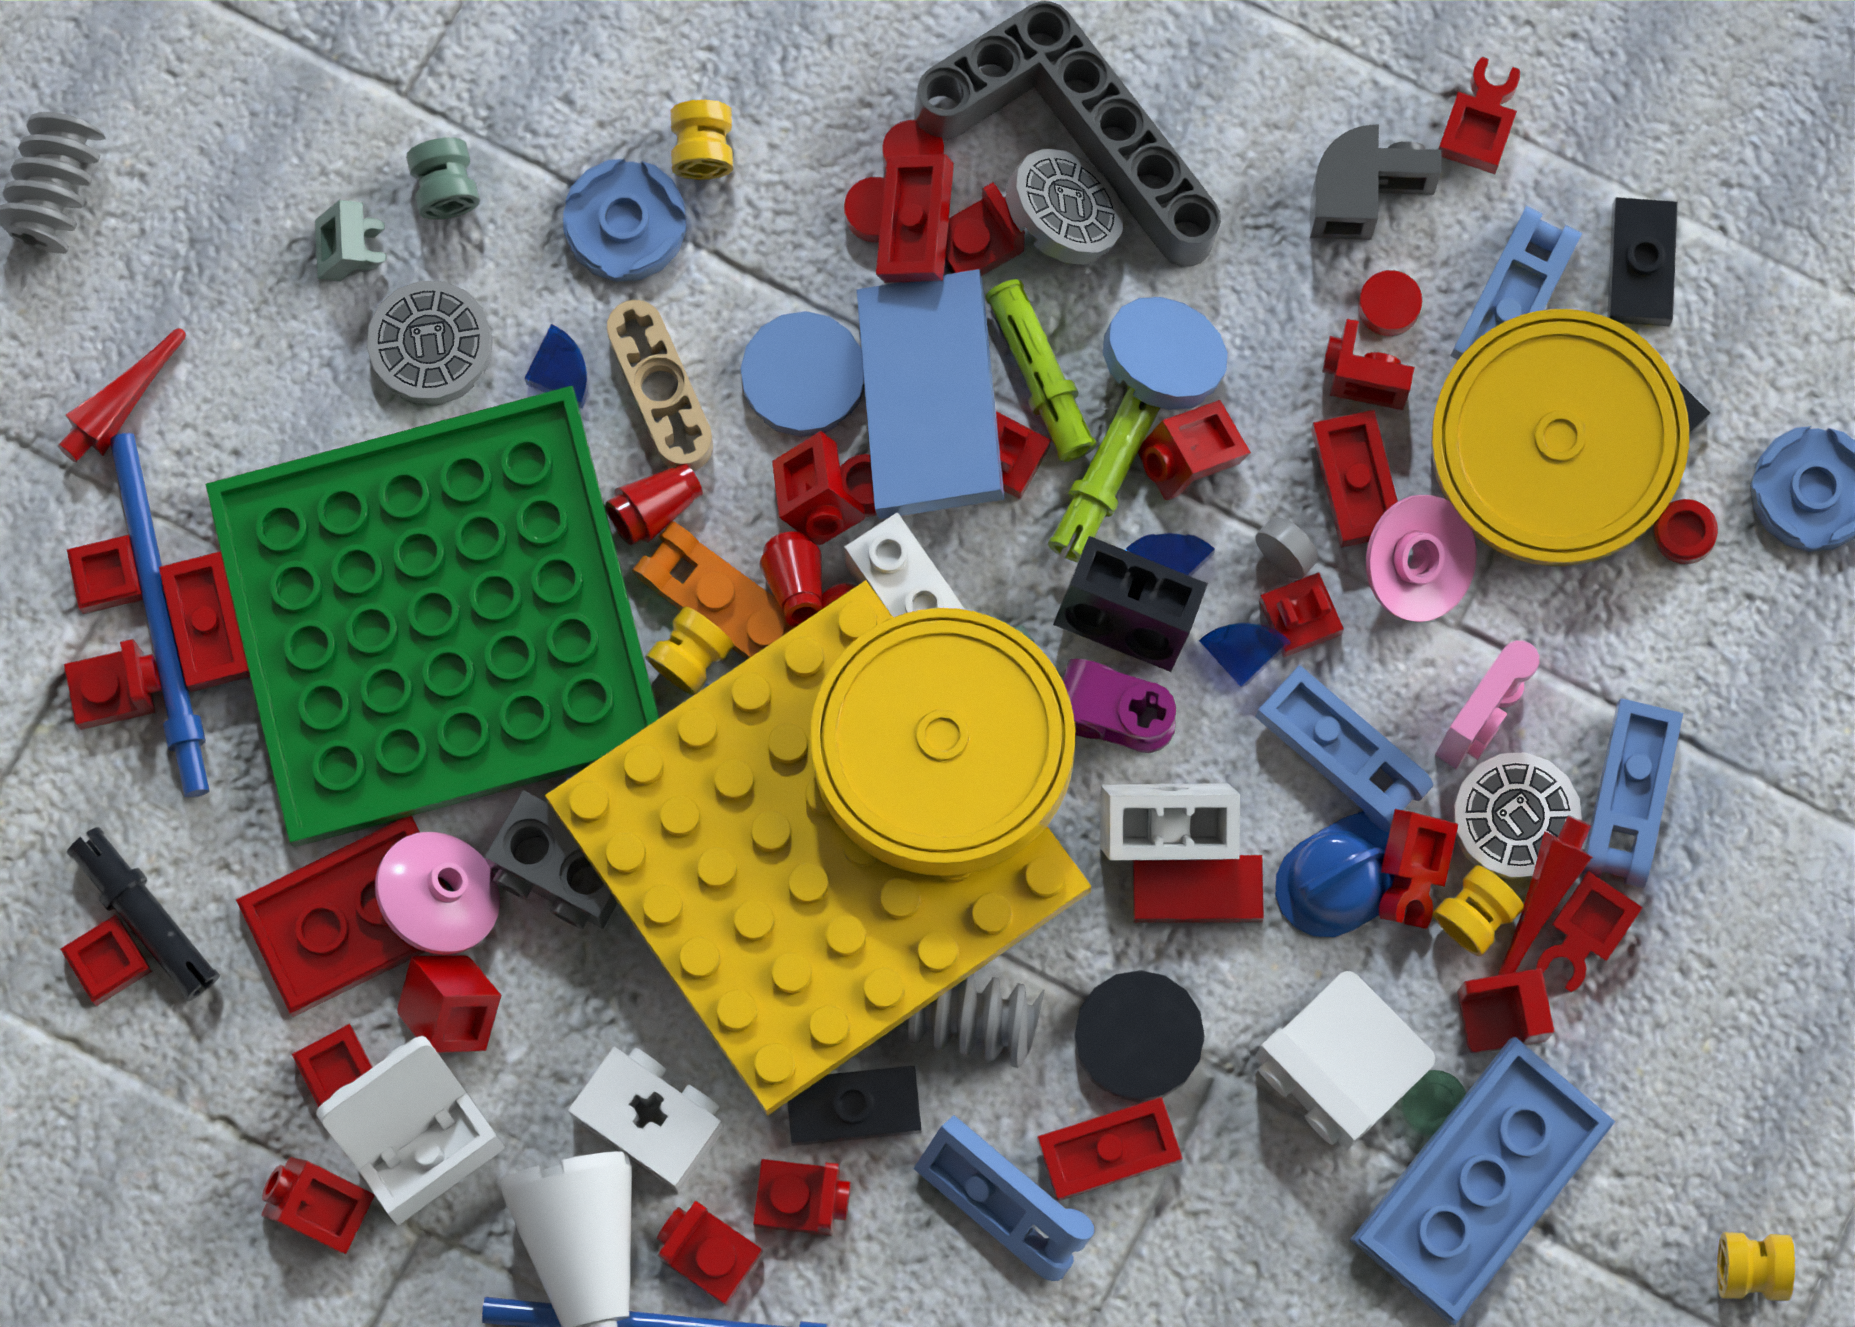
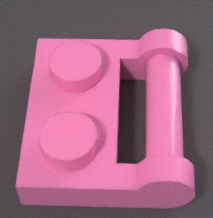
M1516 640L1509 643L1502 650L1449 727L1435 756L1457 769L1467 753L1475 759H1479L1508 714L1500 708H1508L1519 701L1524 691V681L1529 680L1539 666V654L1531 643Z

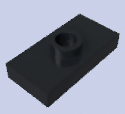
M1615 197L1612 204L1608 318L1619 323L1670 326L1673 320L1678 202Z
M915 1066L827 1074L787 1102L792 1146L922 1133Z

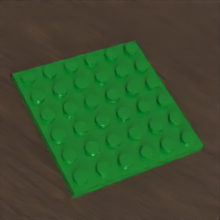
M573 386L205 484L289 842L294 848L581 771L660 718Z

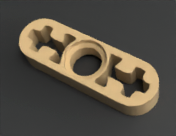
M625 301L613 309L607 321V333L611 348L661 461L668 468L687 464L693 471H696L708 462L713 451V439L708 421L658 310L646 301ZM632 319H636L640 326L652 325L645 330L647 345L652 355L641 360L639 350L631 336L620 338L627 333L626 322ZM661 350H664V351L666 352V354H658V353H659ZM630 363H638L635 367L630 366ZM665 371L677 379L678 388L671 398L664 401H654L645 396L642 391V384L645 378L653 372ZM685 405L690 406V409L681 410ZM678 411L686 433L689 436L700 434L694 440L695 451L689 454H684L680 447L668 448V446L675 442L673 428L668 417L676 414ZM653 418H662V419L657 423V422L654 421Z

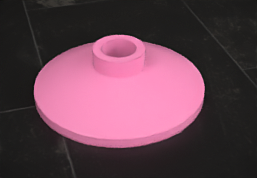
M1414 495L1395 503L1381 516L1375 525L1367 547V578L1377 601L1392 615L1409 621H1430L1448 613L1463 598L1474 575L1477 555L1474 533L1462 520L1452 503L1444 498L1433 495ZM1412 547L1413 558L1408 564V554Z
M421 832L403 838L385 854L376 873V899L385 921L401 939L425 952L449 955L471 949L491 931L497 920L500 907L499 888L493 882L495 875L487 861L468 843L445 833ZM438 877L446 880L452 886L454 892L443 889L438 882Z

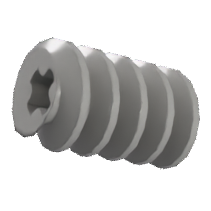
M38 112L30 115L26 127L31 135L23 137L18 147L23 158L16 159L10 169L15 180L7 182L2 192L4 199L8 203L0 205V226L7 231L9 236L23 244L50 253L66 254L69 246L54 235L55 231H74L77 223L62 213L63 208L81 209L85 202L81 196L71 191L70 187L71 185L89 186L93 178L78 168L79 162L97 163L100 155L97 151L87 146L86 141H100L106 139V137L95 126L71 115L56 112Z
M973 973L960 982L957 987H953L904 1021L907 1022L909 1042L919 1043L927 1029L932 1028L935 1049H944L952 1036L957 1034L961 1055H970L978 1041L982 1040L986 1061H995L1004 1046H1008L1011 1067L1019 1068L1032 1048L1045 989L1042 990L1033 1005L1027 1004L1024 984L1017 983L1009 997L1003 999L999 978L992 977L983 992L978 993L976 992Z

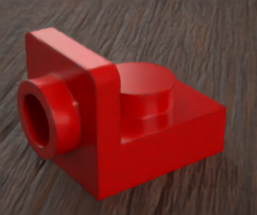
M994 182L982 188V199L949 218L945 265L951 274L979 269L981 276L1024 252L1025 230L1021 232L1012 220L1006 196L1003 197Z
M1346 319L1341 338L1329 336L1322 373L1333 375L1330 396L1404 410L1410 393L1415 367L1403 365L1400 359L1386 353L1370 352L1366 353L1364 357L1353 355L1359 321Z
M1221 400L1162 420L1143 441L1138 451L1146 474L1155 482L1165 500L1178 497L1195 480L1241 464L1251 453Z
M822 431L772 460L779 518L796 531L808 535L816 545L825 544L865 519L864 506L843 490L837 443Z
M134 639L121 641V651L64 664L75 724L80 730L156 713L152 693L161 691L156 660L153 654L144 656L143 651Z
M290 1157L285 1167L282 1165L277 1166L266 1182L262 1193V1200L267 1203L261 1216L272 1222L282 1224L339 1253L347 1254L375 1194L307 1160Z
M761 1159L753 1225L759 1228L832 1236L834 1220H847L851 1181L839 1180L840 1168L837 1163L826 1162L825 1166Z
M697 1201L692 1204L687 1212L680 1207L676 1208L656 1238L657 1241L664 1245L658 1253V1257L664 1264L725 1306L763 1253L762 1248L708 1212V1209Z

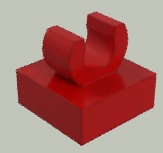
M996 411L1003 490L1021 500L1049 451L1051 440Z
M1319 572L1260 595L1259 603L1283 658L1341 636L1344 631Z

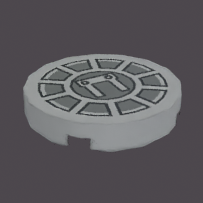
M1042 149L1027 155L1007 180L1006 202L1012 220L1021 232L1026 227L1037 238L1033 245L1050 257L1069 264H1089L1107 253L1123 232L1124 213L1117 193L1105 176L1083 158L1064 150Z
M418 281L396 289L379 304L368 325L367 351L377 378L392 392L399 394L400 398L414 404L440 405L463 397L474 387L473 383L480 378L483 372L485 373L491 362L493 335L483 308L467 291L445 281Z

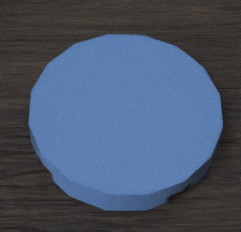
M612 159L586 170L570 187L565 201L563 230L565 239L575 259L592 274L615 282L642 280L663 270L679 253L687 231L684 200L674 180L656 165L643 161L640 164L634 161L625 162V159Z
M1163 297L1138 298L1120 308L1104 334L1102 354L1109 372L1119 384L1124 380L1130 387L1135 389L1134 397L1149 405L1176 410L1193 408L1203 403L1207 396L1214 393L1226 373L1228 352L1220 333L1204 315L1185 303Z
M808 311L783 314L761 326L746 345L740 368L745 399L752 410L754 409L755 413L764 420V423L775 431L798 437L815 435L820 431L825 434L837 427L839 422L846 419L850 412L852 414L859 405L865 386L862 349L851 332L830 316Z
M1812 426L1794 428L1775 438L1756 462L1750 483L1753 510L1765 530L1787 546L1808 552L1834 550L1855 539V440L1846 433L1831 428L1827 430L1819 428L1810 429Z

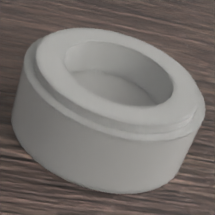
M1270 519L1255 536L1257 546L1266 559L1289 577L1302 579L1318 562V552L1311 539L1299 527L1286 519Z

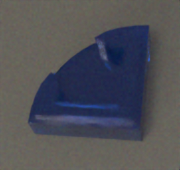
M551 324L525 375L526 385L544 393L573 386L579 408L583 409L589 388L584 357L575 341L565 331Z
M1164 533L1145 535L1131 543L1126 548V551L1192 576L1214 555L1215 548L1195 535Z
M1239 622L1219 627L1207 633L1199 640L1240 687L1247 686L1291 644L1284 635L1275 629L1253 622Z

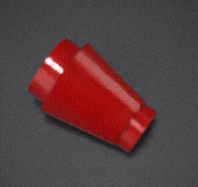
M682 464L616 488L614 491L615 497L605 502V509L612 525L627 544L633 545L640 540L649 543L671 521L689 507L695 499L702 496L703 490L693 470L687 464Z
M784 532L772 537L763 548V555L759 563L760 570L778 602L786 622L792 627H797L822 610V553L820 548L812 542L811 538L801 532Z

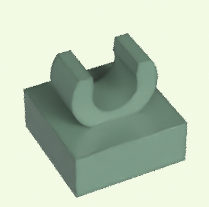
M338 200L315 220L317 279L342 281L357 268L369 271L386 261V253L373 252L365 247L364 237L375 238L385 230V225L383 221L377 218L368 217L363 219V202Z

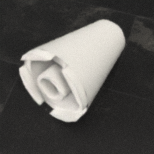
M622 1151L568 1158L560 1160L561 1165L540 1171L539 1166H535L500 1179L502 1196L561 1326L618 1327L617 1321L629 1317L632 1165H630L628 1153L624 1155Z

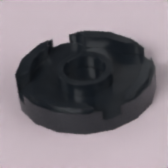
M1143 970L1115 974L1096 986L1080 1007L1074 1033L1078 1061L1092 1083L1105 1092L1108 1091L1114 1096L1122 1097L1121 1099L1134 1102L1149 1101L1159 1097L1164 1098L1183 1086L1200 1061L1205 1038L1200 1010L1187 990L1165 975Z

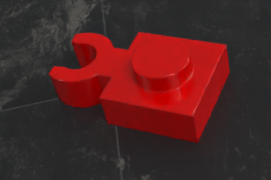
M1481 57L1474 67L1470 80L1471 90L1475 97L1461 92L1457 93L1438 150H1441V157L1496 174L1517 113L1516 110L1501 106V104L1508 102L1514 96L1520 81V69L1512 67L1504 84L1493 85L1485 78L1489 59Z
M1394 810L1381 869L1383 873L1394 875L1392 887L1387 889L1380 901V919L1403 923L1404 920L1405 925L1424 929L1428 928L1433 916V902L1429 895L1431 884L1445 887L1459 824L1411 811Z
M1587 871L1552 923L1554 927L1567 935L1562 944L1551 946L1543 951L1537 961L1536 969L1542 968L1544 973L1553 959L1557 957L1567 958L1571 961L1574 971L1564 988L1570 992L1575 991L1581 986L1586 977L1585 959L1590 951L1607 961L1643 907Z

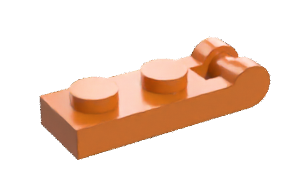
M671 521L660 534L659 538L662 543L652 556L644 555L632 569L633 574L641 582L680 611L683 607H689L713 622L734 643L732 649L746 660L795 628L786 622L785 616L774 596L708 549L688 530L674 521ZM681 558L695 567L683 584L670 574Z

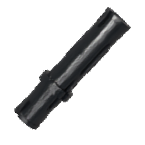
M95 827L86 832V836L89 838L86 843L80 836L68 848L67 854L77 862L102 893L99 901L106 910H116L181 990L182 996L187 1001H191L201 994L198 990L201 985L205 991L218 980L220 974L210 966L145 886L147 877L140 868H130L104 836V832L100 827Z

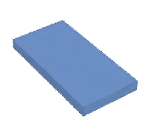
M979 269L943 275V281L898 282L857 289L874 503L878 518H889L897 512L900 516L1004 500L984 288Z
M1516 1037L1510 1038L1350 1238V1241L1449 1325H1456L1616 1121Z

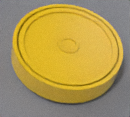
M1549 309L1523 314L1501 323L1478 338L1462 354L1447 376L1438 397L1431 430L1433 466L1443 496L1452 503L1462 520L1473 531L1474 536L1499 553L1516 560L1543 566H1572L1597 561L1620 551L1642 536L1660 517L1675 495L1683 477L1689 450V421L1684 397L1675 376L1661 355L1644 338L1625 325L1599 314L1574 309Z
M931 608L907 612L890 618L860 635L842 652L826 674L817 694L811 718L810 742L813 768L819 791L831 816L853 842L875 858L896 868L925 875L949 876L980 871L995 866L1026 848L1042 833L1058 811L1066 795L1074 763L1075 723L1071 701L1064 682L1046 654L1023 633L1007 623L982 613L958 608Z

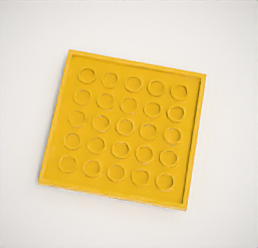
M866 580L545 795L552 810L767 1116L1091 893L1090 883L1048 826L1026 848L995 866L967 874L939 876L909 872L875 858L853 842L836 823L822 799L815 777L810 742L811 718L820 686L836 659L860 635L872 627L893 618Z

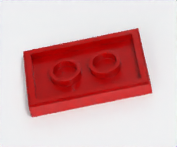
M412 816L402 818L236 899L292 1017L409 961L411 956H419L425 953V951L405 942L389 927L380 912L375 893L376 873L385 854L403 838L420 833ZM438 877L440 886L449 891L444 880Z

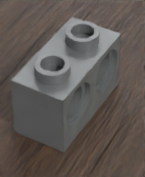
M522 790L485 855L490 869L496 872L493 882L522 899H527L532 891L551 901L553 904L549 911L576 928L583 929L588 921L604 929L618 902L605 884L595 893L587 895L579 894L571 888V881L575 873L584 867L592 865L550 805ZM530 837H540L549 843V849L546 856L540 862L529 865L520 863L515 859V851L523 840Z

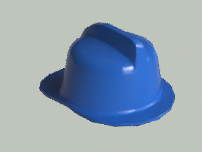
M1362 811L1344 817L1300 842L1284 857L1276 873L1275 896L1282 914L1300 931L1314 937L1331 938L1354 931L1378 917L1382 896L1387 889L1392 887L1394 875L1381 872L1389 833L1378 828Z

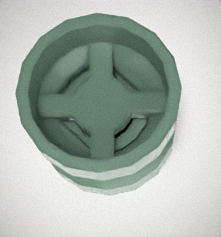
M455 137L432 139L412 147L407 152L406 159L410 175L417 179L419 183V189L416 192L415 198L420 216L430 220L454 218L474 210L479 205L480 198L476 182L468 177L466 170L470 165V156L467 143L463 139Z

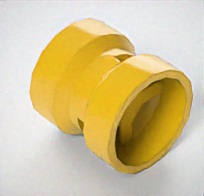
M706 99L690 100L674 105L670 109L671 131L677 136V145L671 150L672 172L679 177L694 180H710L730 174L733 171L732 148L726 144V135L732 130L731 107L719 101Z
M683 607L672 621L673 632L669 635L670 638L664 641H657L645 658L668 681L684 692L694 696L707 681V667H710L713 662L723 661L734 647V643L718 626L694 609Z
M1476 865L1464 877L1461 892L1455 898H1445L1433 912V917L1438 925L1461 947L1476 956H1482L1494 943V932L1501 924L1512 923L1524 910V904L1518 895L1496 874L1487 868Z
M1723 1232L1721 1234L1717 1252V1284L1719 1295L1722 1299H1743L1748 1293L1761 1292L1768 1301H1789L1791 1299L1795 1281V1251L1790 1235L1769 1234L1762 1241L1750 1240L1744 1233Z

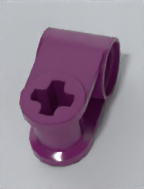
M1077 658L1068 661L1062 681L1071 701L1076 736L1100 739L1143 753L1159 751L1170 743L1175 734L1176 704L1174 697L1165 687L1119 673L1097 662ZM1146 707L1156 709L1157 719H1153L1148 728H1142L1137 725V716H1142Z

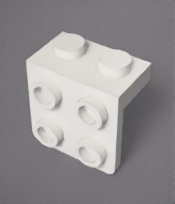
M1351 971L1340 973L1283 1029L1279 1027L1260 1046L1255 1056L1263 1064L1258 1070L1264 1079L1282 1096L1287 1097L1291 1093L1309 1111L1305 1118L1311 1127L1328 1143L1333 1145L1338 1141L1346 1150L1352 1147L1435 1063L1434 1052L1357 974Z
M423 1036L416 1037L407 1044L394 1049L386 1059L351 1084L339 1088L317 1110V1117L359 1170L397 1226L505 1149V1146L432 1044Z

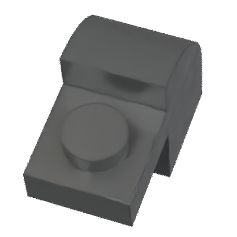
M1379 124L1360 126L1340 135L1326 149L1317 168L1310 201V238L1372 240L1378 221V193L1434 195L1441 175V150L1425 149L1423 144L1409 141L1393 143L1388 148H1379Z

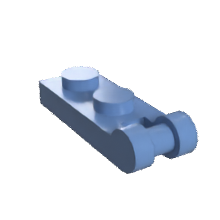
M1526 205L1450 356L1458 360L1478 338L1507 320L1523 314L1544 310L1582 232L1567 225L1561 230L1541 220L1543 213ZM1529 242L1551 252L1547 262L1525 251Z
M1300 665L1256 713V719L1360 806L1369 820L1385 832L1390 833L1395 809L1404 810L1412 800H1422L1433 787L1431 778L1421 767ZM1380 769L1387 773L1394 782L1385 793L1370 781Z
M1620 698L1618 701L1593 811L1592 827L1584 848V852L1593 858L1582 871V874H1586L1589 871L1600 878L1602 872L1624 877V884L1640 888L1646 886L1684 713ZM1612 831L1634 836L1631 852L1609 847Z
M955 1115L939 1128L913 1168L1028 1267L1046 1280L1059 1281L1063 1279L1074 1262L1072 1253L1083 1250L1094 1234L1093 1223L1084 1213L1075 1209H1065ZM1035 1227L1039 1228L1049 1238H1044L1035 1230Z

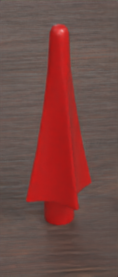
M181 328L174 329L130 369L65 415L72 425L70 433L58 444V448L65 456L73 462H77L91 446L104 456L110 446V438L117 435L147 387L185 340V331Z
M1568 815L1558 837L1544 831L1535 869L1524 902V910L1521 912L1511 944L1498 975L1515 973L1526 952L1543 925L1593 858L1584 852L1585 849L1582 848L1592 827L1586 822Z

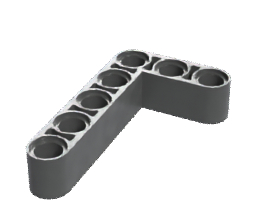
M1038 1L1027 6L929 68L921 76L917 86L914 119L927 134L942 137L943 141L958 137L1035 88L1096 169L1105 176L1119 199L1165 258L1173 264L1185 267L1200 264L1210 255L1221 223L1220 210L1217 204L1070 13L1061 5L1051 1ZM1036 33H1045L1052 36L1057 43L1050 46H1042L1035 43L1029 36ZM985 65H997L1002 67L1007 72V75L1000 78H992L981 72L979 68ZM1082 80L1087 82L1093 91L1077 93L1072 91L1066 85V82ZM937 96H945L951 98L957 103V106L950 110H941L934 107L929 100ZM1118 127L1123 129L1130 138L1123 141H1115L1103 134L1102 129ZM1144 174H1153L1165 181L1166 186L1160 189H1152L1140 182L1138 177ZM1180 222L1194 223L1201 228L1203 235L1188 237L1179 232L1175 224Z

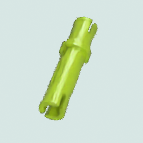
M1013 279L993 287L987 292L985 299L994 312L1009 345V349L1032 395L1028 400V404L1033 414L1041 415L1057 449L1060 461L1069 462L1087 455L1097 447V442L1092 437L1075 399L1078 397L1079 392L1072 380L1065 379L1047 336L1027 297L1023 282Z
M1129 385L1116 415L1083 479L1075 480L1068 493L1072 501L1054 535L1048 541L1050 549L1059 555L1063 548L1068 546L1073 534H1075V539L1065 556L1066 559L1073 562H1078L1088 537L1095 538L1104 517H1110L1114 514L1119 504L1115 496L1160 410V407L1146 403L1139 409L1141 400L1133 396L1135 389Z

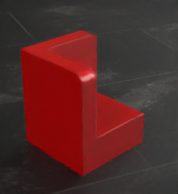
M411 956L397 1012L415 1037H426L437 1053L486 1051L502 995L468 956Z
M1542 968L1464 981L1457 991L1468 1050L1473 1054L1501 1050L1508 1040L1514 1037L1524 1045L1543 1043L1555 1032Z

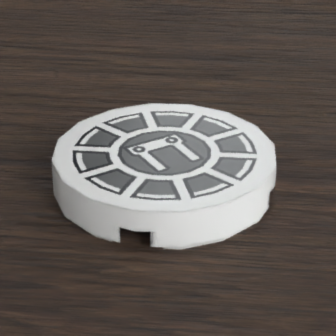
M1523 752L1499 754L1478 764L1458 789L1452 818L1453 823L1459 824L1456 840L1464 856L1475 866L1480 865L1487 868L1499 878L1526 881L1532 879L1544 831L1558 837L1568 815L1582 820L1580 798L1569 777L1549 760Z

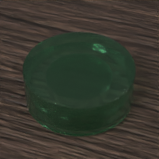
M1429 1070L1401 1098L1402 1115L1406 1123L1415 1132L1426 1137H1432L1446 1121V1118L1465 1097L1467 1094L1466 1090L1453 1075L1440 1070Z

